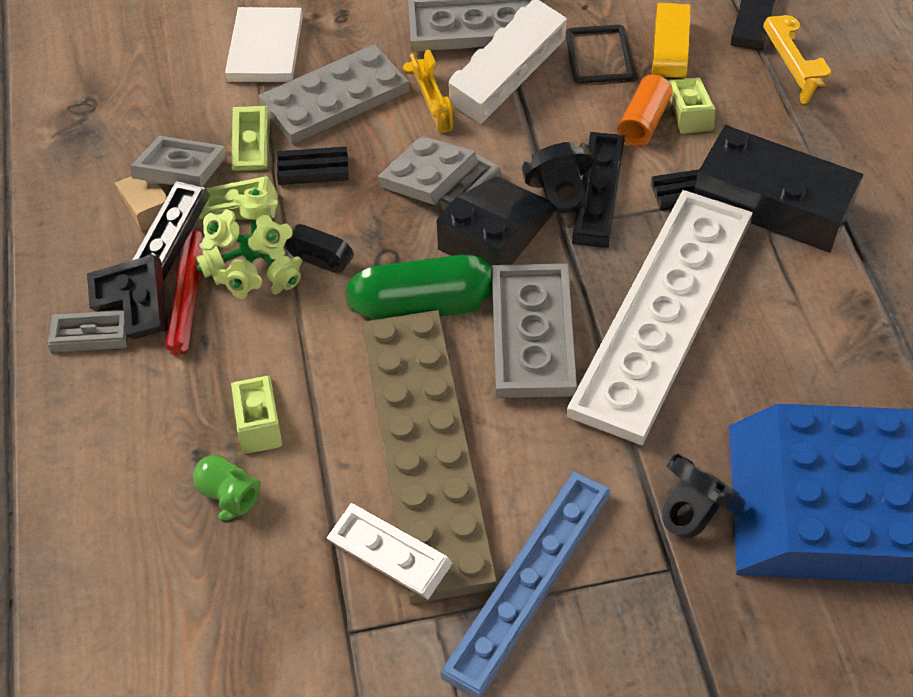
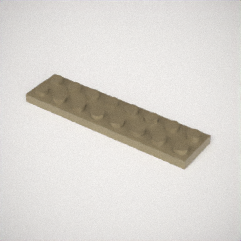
M439 311L362 322L397 529L446 555L453 562L428 600L408 589L410 604L495 590L497 587L495 571Z

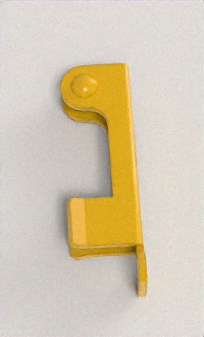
M788 15L768 17L763 28L798 86L802 89L799 94L800 102L808 104L815 89L818 86L822 88L825 86L821 78L831 75V70L823 58L804 60L792 41L795 38V32L800 27V23L796 18Z
M426 50L424 59L417 60L413 53L410 54L412 61L403 65L404 72L414 73L439 133L453 130L454 105L450 102L448 96L442 98L435 82L433 68L436 65V61L431 50Z

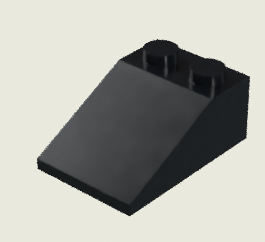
M496 176L457 196L436 220L438 250L450 256H477L486 260L491 266L512 265L554 214L556 209L553 208L550 200Z

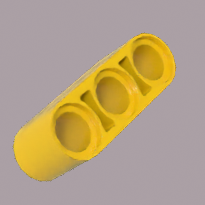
M657 2L652 75L664 78H686L689 51L690 4Z

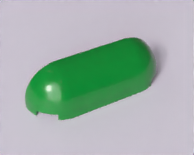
M455 255L373 266L357 273L348 282L345 290L347 305L352 312L355 310L357 313L370 318V321L436 310L439 311L440 317L469 313L479 309L480 303L493 293L492 266L486 260L472 255Z

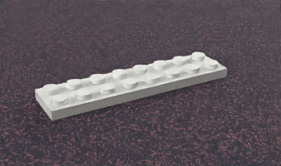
M682 190L567 407L568 418L643 446L749 227L753 212Z

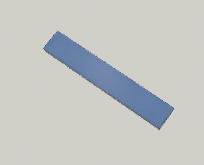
M575 471L572 472L440 672L442 680L472 697H483L610 497V488Z

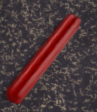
M196 229L194 232H190L181 249L165 342L166 349L172 355H177L178 353L185 354L189 346L200 271L197 270L199 263L196 257L203 255L199 244L204 239L202 232Z

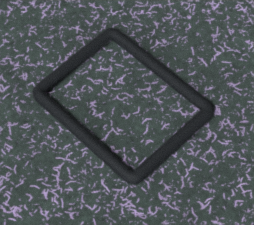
M624 26L573 27L566 30L572 76L575 82L630 80L634 77V69ZM619 31L627 73L579 76L572 34Z

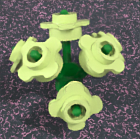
M250 188L244 191V195L238 194L233 197V202L240 204V215L251 219V234L245 236L239 234V225L235 221L234 212L231 210H224L222 214L218 215L209 213L205 216L203 220L205 237L202 243L199 244L203 255L196 257L199 263L197 270L202 271L205 278L212 276L216 286L220 283L225 284L234 297L244 299L250 290L259 289L262 285V279L258 275L257 268L252 264L255 259L262 258L270 265L266 277L273 283L270 289L273 294H279L283 289L290 290L298 284L301 279L299 268L303 261L300 257H294L291 260L288 256H284L285 251L283 247L286 240L292 236V229L288 224L280 225L272 221L270 217L271 208H276L278 201L268 197L267 191L259 188ZM235 242H239L238 249L223 255L220 254L217 246L229 248ZM242 255L246 258L245 260H244V259H235V258L240 257V256H242ZM232 259H235L230 263L228 269H226L224 263Z

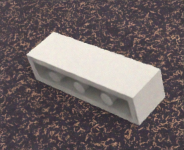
M532 0L526 7H521L516 12L513 20L505 28H500L493 36L492 41L484 49H478L474 53L469 64L452 75L448 84L450 102L461 112L482 124L565 40L567 18L539 0Z

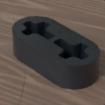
M297 224L292 228V236L286 240L284 245L292 256L300 257L304 262L334 273H342L354 256L352 248L344 240L302 224Z

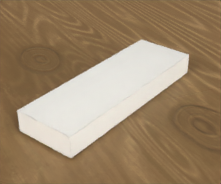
M352 503L327 537L333 545L427 600L453 564L446 555Z

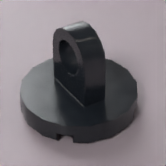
M574 142L550 145L535 152L531 156L533 160L531 163L526 161L523 163L522 175L525 183L530 187L546 188L550 203L558 212L565 214L573 213L584 204L585 189L580 176L588 172L594 164L591 148L587 144L581 142L580 147H575ZM565 186H571L577 190L575 197L570 201H560L557 198L558 191Z
M677 453L672 456L666 467L681 478L662 509L664 526L670 532L683 538H692L699 535L710 522L720 505L736 515L740 514L747 504L745 498L711 473L693 465L694 462ZM690 504L694 511L692 521L688 525L680 526L677 522V513L682 506Z

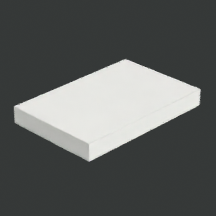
M238 7L225 70L226 81H292L303 19L302 8Z

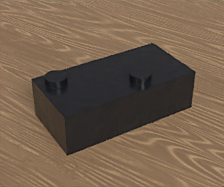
M724 125L698 171L694 194L753 212L751 224L831 253L853 207L864 174Z

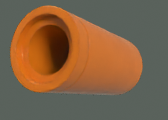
M647 75L641 80L617 127L618 135H625V142L627 144L639 147L648 144L673 94L672 86L665 78L658 75Z

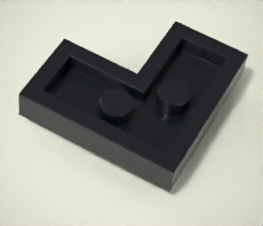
M153 254L87 273L89 308L96 312H102L123 306L126 336L136 339L168 330L162 264L159 257Z

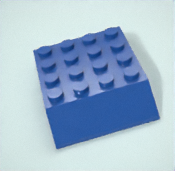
M775 404L729 425L731 488L737 491L747 502L739 515L733 513L736 575L913 583V409Z

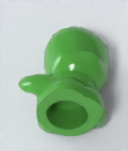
M220 455L204 457L197 463L193 472V483L196 490L205 497L220 501L219 507L223 511L219 513L218 518L222 521H228L237 515L245 514L257 501L261 481L257 478L249 477L244 469L230 463Z

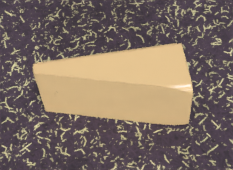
M132 176L115 182L118 192L141 232L150 229L167 198L164 191L159 185L149 184L145 180L133 179Z

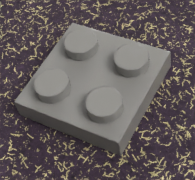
M158 136L131 165L132 178L145 180L153 185H174L178 181L203 187L225 160V146Z
M421 136L396 160L391 162L378 175V179L382 188L434 205L478 163V160L473 150Z

